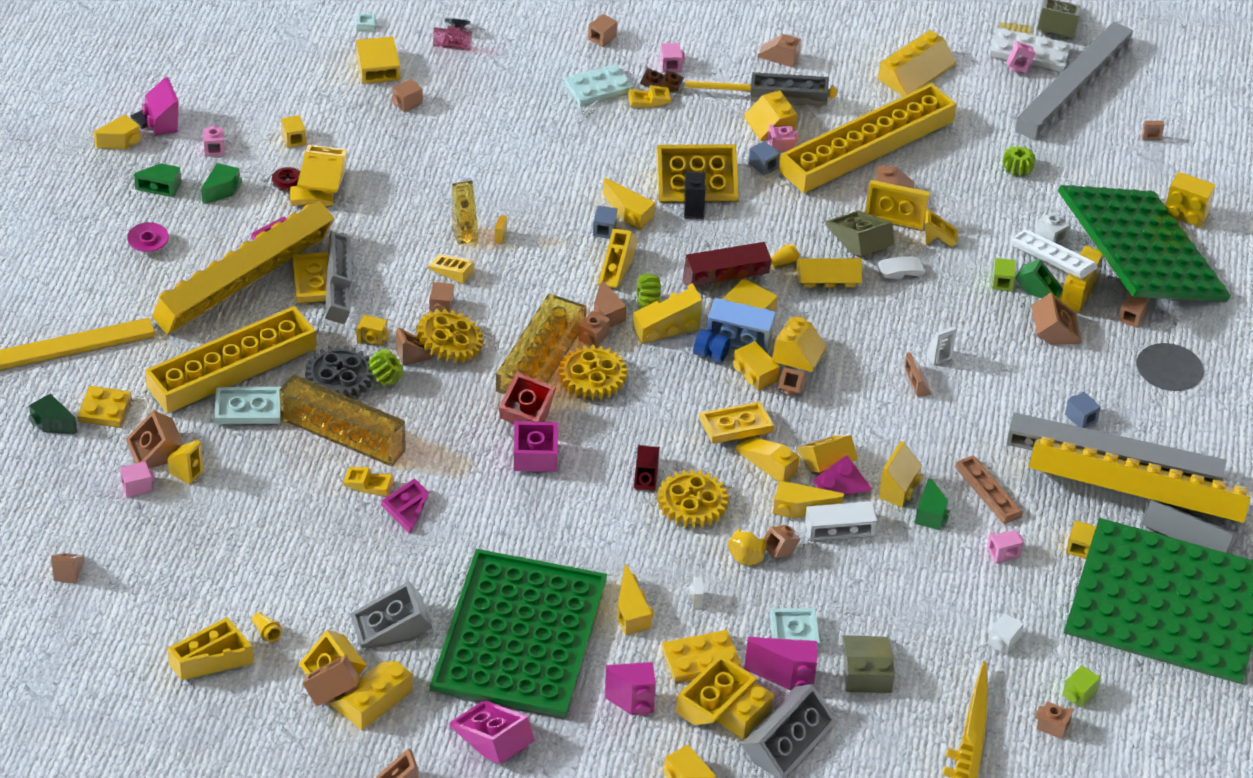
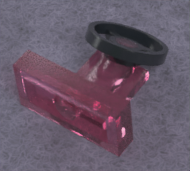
M444 18V22H448L451 26H448L447 29L434 27L433 47L471 51L472 32L466 31V28H463L471 24L470 20Z

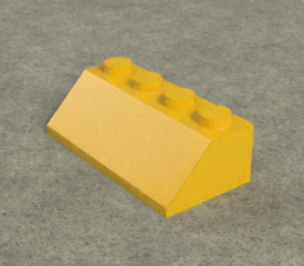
M928 30L882 60L879 65L878 80L902 96H905L924 87L954 67L956 60L945 39L932 30Z

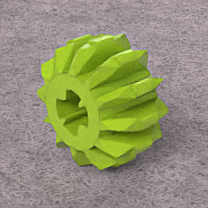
M1010 146L1004 152L1002 166L1005 167V172H1011L1012 175L1018 174L1020 177L1023 174L1027 176L1035 167L1036 155L1033 154L1032 149H1027L1026 146Z
M646 273L639 276L636 297L637 303L641 308L656 301L660 303L661 280L658 275Z
M382 349L377 351L368 361L370 365L369 370L373 373L372 376H375L377 381H380L384 386L395 384L404 374L402 370L403 365L399 362L400 359H397L396 355L392 354L390 350Z

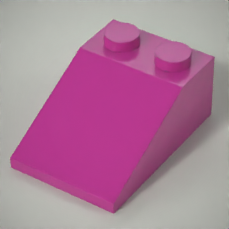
M747 637L744 670L790 691L796 686L814 685L817 668V641Z
M488 701L480 702L449 722L450 727L485 759L498 764L508 761L511 756L526 749L529 744L535 741L528 716Z

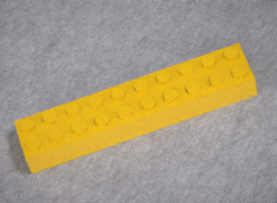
M930 83L782 153L779 172L802 193H806L954 122L957 104L934 84Z
M320 200L313 204L311 202L303 207L302 211L299 213L293 212L282 223L280 221L275 223L271 230L267 232L262 231L253 241L244 242L235 252L231 250L220 261L215 260L211 262L207 269L196 271L189 280H182L175 285L174 289L163 291L158 296L159 300L154 306L152 318L165 334L169 335L292 259V254H300L324 239L335 218Z
M1042 436L1041 439L1038 438L1034 443L1028 468L1242 523L1245 522L1251 499V492H1247L1248 488L1239 485H1235L1234 488L1228 487L1226 482L1220 480H1213V483L1204 481L1205 477L1192 474L1191 477L1184 476L1180 470L1170 469V471L1161 470L1162 466L1149 463L1148 466L1141 465L1139 460L1127 458L1126 461L1118 459L1119 455L1106 452V455L1098 454L1096 449L1085 447L1083 450L1078 449L1076 444L1070 442H1063V444L1054 443L1055 439Z

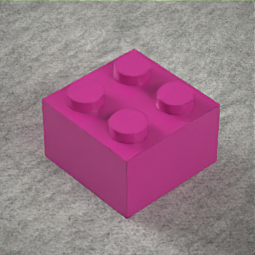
M514 421L513 471L557 472L558 422Z

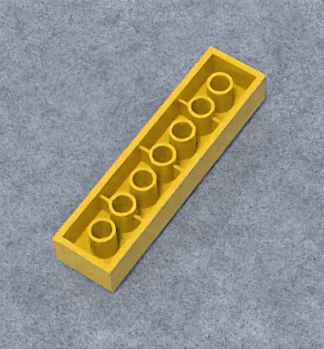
M295 306L145 369L146 387L167 414L216 393V387L233 386L317 349L316 330Z

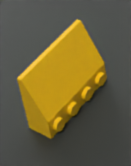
M736 144L657 145L656 173L659 202H684L685 172H705V202L739 201Z

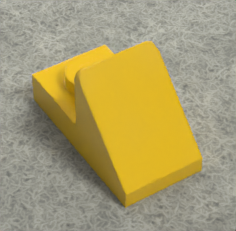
M930 209L926 210V245L937 237L951 247L958 243V229Z

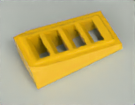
M439 254L428 265V269L463 284L474 272V262Z

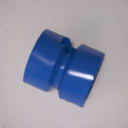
M701 329L694 343L693 354L703 358L709 356L710 360L723 363L728 354L731 339L721 334L714 336V332Z

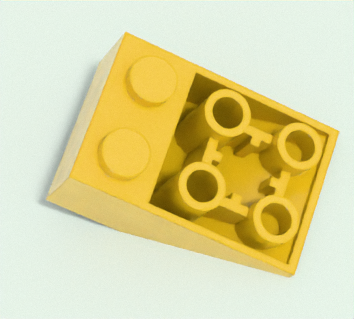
M308 144L304 153L297 188H302L304 191L320 190L326 194L337 193L346 172L348 149Z

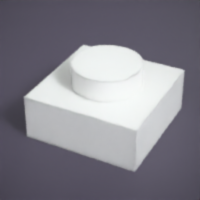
M694 577L693 586H689L688 599L693 600V609H702L703 577Z

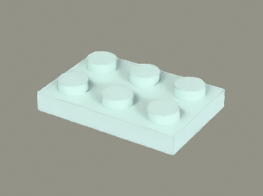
M618 64L565 77V85L580 106L628 94L629 89H633L632 84Z
M216 387L215 424H280L281 387Z

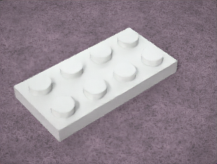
M997 28L990 56L1008 60L1016 40L1033 46L1036 54L1030 65L1059 72L1065 70L1071 46L1070 43Z

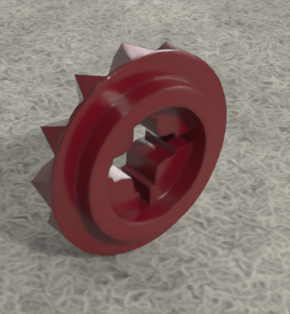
M292 167L276 170L272 174L273 186L278 187L279 191L285 189L288 192L290 187L297 186L300 170Z

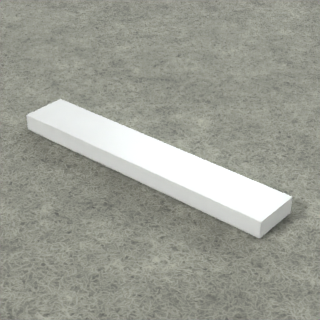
M1027 229L1010 240L1012 246L1080 279H1083L1097 269L1094 261Z

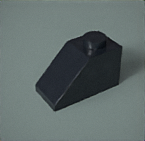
M685 172L684 219H704L705 172Z

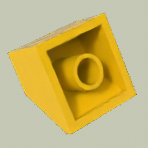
M781 91L762 95L744 114L745 120L760 141L768 139L769 125H773V127L792 126L793 131H796L797 113Z
M834 435L796 447L810 471L819 472L820 474L846 455H848L852 462L858 460L852 435Z
M903 441L899 442L883 468L879 499L902 508L907 500L910 501L912 499L915 486L919 487L923 479V474H921L922 464Z
M329 630L323 633L299 663L306 675L344 655H347L358 675L367 666L344 634Z
M755 682L716 722L744 740L772 712L774 694Z

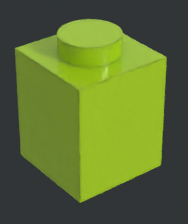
M995 258L992 273V289L1013 291L1015 260Z
M1081 665L1065 681L1062 695L1070 702L1082 707L1097 692L1101 677Z

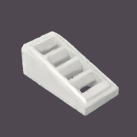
M955 327L936 333L926 355L933 365L952 359L956 335Z

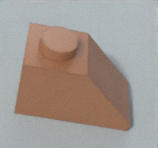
M782 34L764 43L757 57L793 68L799 58L801 39Z
M604 281L601 282L594 301V312L610 318V327L626 321V305Z

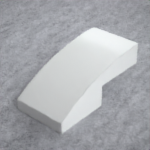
M895 257L881 260L878 263L884 278L902 280L904 275L922 277L925 273V269L918 257Z

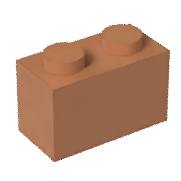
M344 655L306 675L302 684L316 707L323 703L326 706L337 699L336 696L342 693L348 695L356 690L360 677L347 655Z

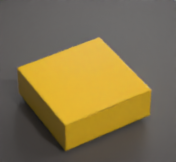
M505 215L498 217L495 226L494 241L498 244L503 243L507 232V216Z

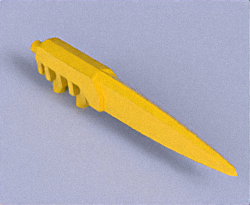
M984 660L982 661L972 693L961 743L957 750L948 747L945 754L946 757L954 759V763H956L953 769L944 766L942 770V775L949 778L978 777L988 708L987 663Z

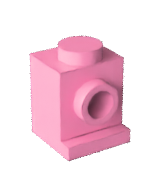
M1015 40L1014 47L1007 60V64L1012 71L1020 73V71L1027 72L1036 54L1033 46Z
M769 125V145L778 152L788 151L795 147V142H798V132L793 131L792 126L773 127V125Z
M210 126L203 129L205 156L225 155L223 128ZM208 144H220V147L209 148Z
M1016 530L1002 532L997 535L994 532L989 533L987 549L996 563L1021 556L1024 541Z

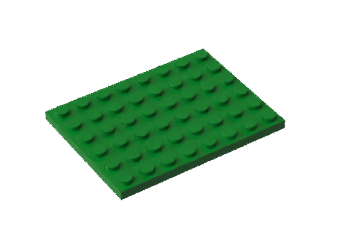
M1061 185L1059 187V194L1132 297L1226 302L1231 297L1226 286L1219 280L1215 271L1211 269L1206 259L1196 249L1197 247L1188 238L1187 233L1182 230L1177 220L1167 212V206L1162 203L1156 192L1151 190L1141 191L1136 189L1127 190Z
M1099 517L1064 634L1242 685L1253 647V560Z
M476 549L430 683V691L566 718L606 585L607 574Z

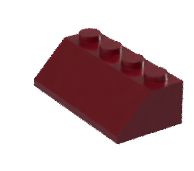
M765 241L686 254L682 281L683 284L690 285L693 283L696 286L770 273L772 259Z

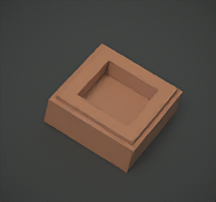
M1144 121L1141 134L1142 140H1161L1164 121Z

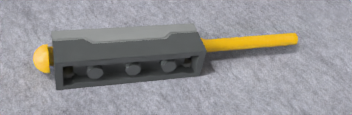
M752 72L751 84L685 80V88L751 93L750 101H758L762 95L781 91L789 103L827 105L828 97L832 100L838 93L835 86L831 85L828 88L829 77Z

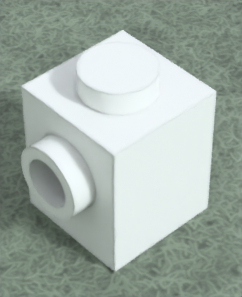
M1052 212L1039 219L1036 234L1056 244H1060L1067 240L1070 225L1055 212Z
M1003 613L997 622H992L989 626L987 644L996 650L1008 654L1021 638L1024 623Z

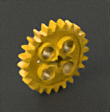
M445 308L443 312H440L438 309H435L434 313L428 311L427 315L423 314L422 319H419L416 329V338L420 339L419 345H425L423 350H431L430 355L437 354V359L444 357L446 362L449 359H452L454 363L457 362V359L462 363L465 362V359L471 361L472 357H477L478 353H480L484 339L482 338L483 333L480 332L481 327L475 326L476 321L470 322V316L464 318L462 317V312L457 315L453 309L451 313L447 312Z
M592 344L589 349L586 345H583V350L575 347V353L568 351V356L564 355L563 361H560L558 376L559 381L563 382V388L568 387V393L575 391V397L582 394L584 400L587 396H590L591 400H594L595 396L603 400V395L610 398L611 392L617 394L618 389H623V384L626 383L627 369L626 363L623 362V357H618V352L611 354V348L603 350L601 345L598 349H595L594 344Z
M691 469L690 473L682 470V475L674 472V478L667 476V481H662L661 487L658 488V508L662 509V515H668V521L675 519V525L682 522L683 528H686L688 524H691L693 529H695L696 524L704 528V523L711 526L713 520L718 522L720 516L724 517L725 510L728 508V489L723 488V482L718 483V477L711 479L710 472L706 475H702V470L696 474L693 469Z

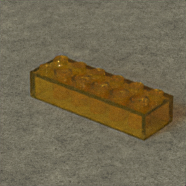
M548 293L497 371L496 392L505 395L516 372L548 384L559 367L560 361L563 360V356H566L578 337L579 325L586 318L587 306Z
M292 374L279 389L281 420L391 467L394 466L406 451L405 420L390 415L380 409L366 405L361 401L354 400L342 393L335 392L295 374Z

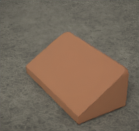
M908 352L904 368L916 396L931 395V390L920 365L912 354Z

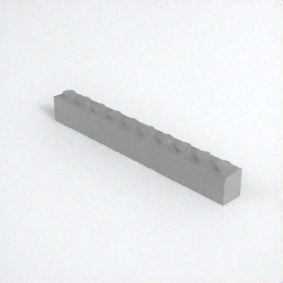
M1113 21L1017 117L1015 131L1034 141L1040 135H1044L1050 125H1054L1060 115L1062 116L1070 105L1072 106L1076 99L1082 96L1086 89L1092 86L1095 80L1101 77L1104 71L1111 67L1114 61L1120 58L1127 48L1131 47L1133 43V30Z
M1015 412L1013 413L1006 444L1033 451L1035 441L1038 438L1041 439L1042 436L1055 439L1054 443L1063 444V442H1070L1076 444L1078 449L1083 450L1085 447L1096 449L1098 454L1106 455V452L1119 455L1118 459L1125 461L1127 458L1137 459L1141 465L1148 466L1149 463L1162 466L1161 470H1180L1183 472L1182 475L1191 477L1192 474L1205 477L1204 481L1212 483L1213 480H1223L1226 459Z

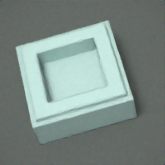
M357 14L356 31H375L376 14Z

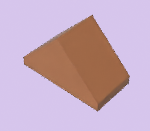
M398 328L396 330V348L402 365L425 361L434 357V355H430L431 350H423L425 345H419L420 339Z
M70 553L51 555L54 581L76 584L85 555Z
M408 748L379 773L376 778H418V766L412 749Z

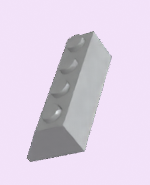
M1156 500L1150 501L1141 525L1146 526V531L1157 534L1160 532L1168 537L1225 553H1230L1239 537L1237 532L1168 503Z
M813 684L796 686L741 745L754 764L777 778H786L837 720Z

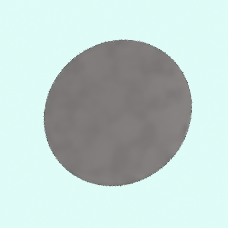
M1153 344L1143 349L1137 357L1136 364L1140 375L1147 382L1161 389L1172 391L1185 390L1195 386L1203 375V366L1199 358L1187 348L1176 344Z

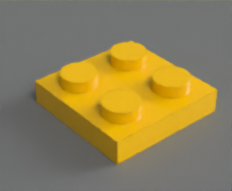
M89 385L77 415L78 422L120 428L132 398L131 391Z

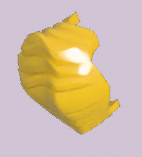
M737 529L727 542V547L738 563L752 566V564H758L763 560L767 549V541L765 538L758 539L751 532H741V529Z

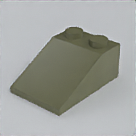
M1044 0L1037 29L1040 30V33L1046 35L1055 33L1059 34L1060 38H1074L1081 5L1059 0Z
M857 210L825 221V225L851 253L857 254L859 257H868L872 252L885 251L887 247L895 245L892 222Z
M843 635L846 692L892 693L895 674L889 637Z

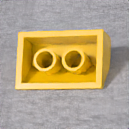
M862 258L796 259L798 284H803V287H816V283H824V287H836V283H844V287H856V283H862Z
M790 317L776 338L772 362L813 372L825 353L827 345L811 322L805 321L802 317Z
M719 654L677 695L675 713L693 725L714 723L757 681V677Z
M398 661L380 662L360 678L356 690L348 695L342 693L336 696L337 699L330 705L363 730L413 691V673Z

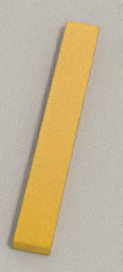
M148 317L0 349V370L155 337V331Z

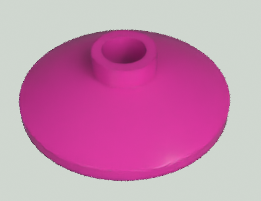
M152 222L134 226L127 235L128 244L133 249L141 252L159 250L166 245L169 239L166 228Z

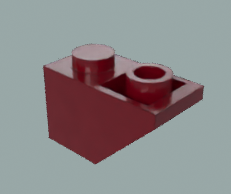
M638 445L634 489L656 490L660 446Z

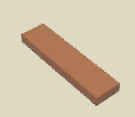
M974 455L956 462L955 468L1003 524L1022 517L1023 511Z

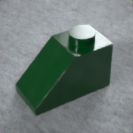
M51 393L29 405V420L33 426H37L42 432L77 433L76 417Z

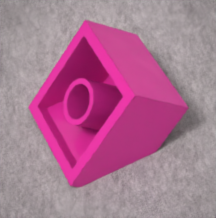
M165 77L145 95L142 111L143 115H148L147 124L149 128H152L154 135L178 132L179 101L169 77Z
M653 662L606 665L605 698L630 715L654 713L656 680Z

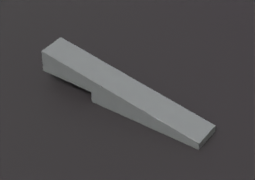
M331 231L329 234L325 319L345 325L350 314L349 288L352 284L351 243L349 236Z

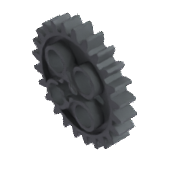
M337 345L334 350L329 346L327 352L321 349L320 355L314 353V359L309 358V364H306L305 379H307V385H310L311 391L316 390L317 396L323 393V399L331 396L332 401L336 397L343 401L344 397L352 400V395L360 397V391L366 393V387L371 388V382H374L373 373L369 370V355L364 356L363 351L356 353V347L348 350L347 345L344 349H340V346Z

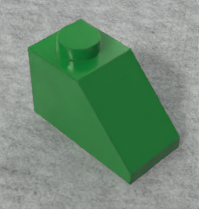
M161 163L135 172V190L174 198L182 183L181 168Z
M216 163L201 187L202 203L207 204L233 196L236 189H239L242 184L239 168Z
M1041 259L1022 265L1015 277L1018 284L1027 294L1041 299L1049 293L1059 298L1063 291L1062 286Z
M928 478L917 508L915 524L941 530L943 522H948L950 510H947L948 499L932 479Z

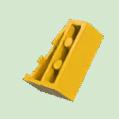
M693 283L687 286V290L677 295L675 292L670 294V298L661 303L656 301L634 312L633 329L642 344L700 330L702 298Z
M228 617L168 647L169 666L181 680L254 664L253 646Z

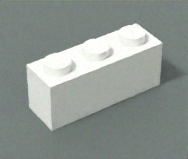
M872 501L807 506L805 524L810 541L875 536L877 520Z

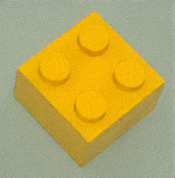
M1178 171L1169 188L1166 201L1167 212L1177 220L1201 228L1209 214L1216 184Z

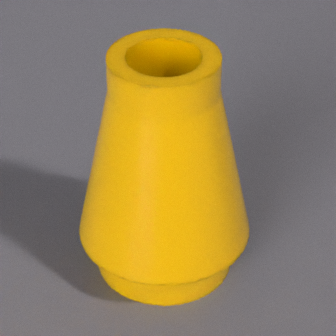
M793 243L790 245L786 244L770 256L772 259L771 267L775 268L796 262V259L800 257L796 246Z
M257 612L253 615L252 623L258 630L262 640L272 643L281 637L282 629L278 622L265 616L262 612Z

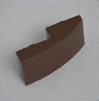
M647 67L640 84L646 87H650V85L667 87L669 92H677L684 77L669 70H666L664 75Z

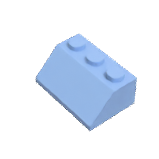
M714 298L708 315L707 330L714 332V336L721 334L730 337V348L739 349L755 341L769 354L775 326V312L752 307L747 304L731 302L726 299Z

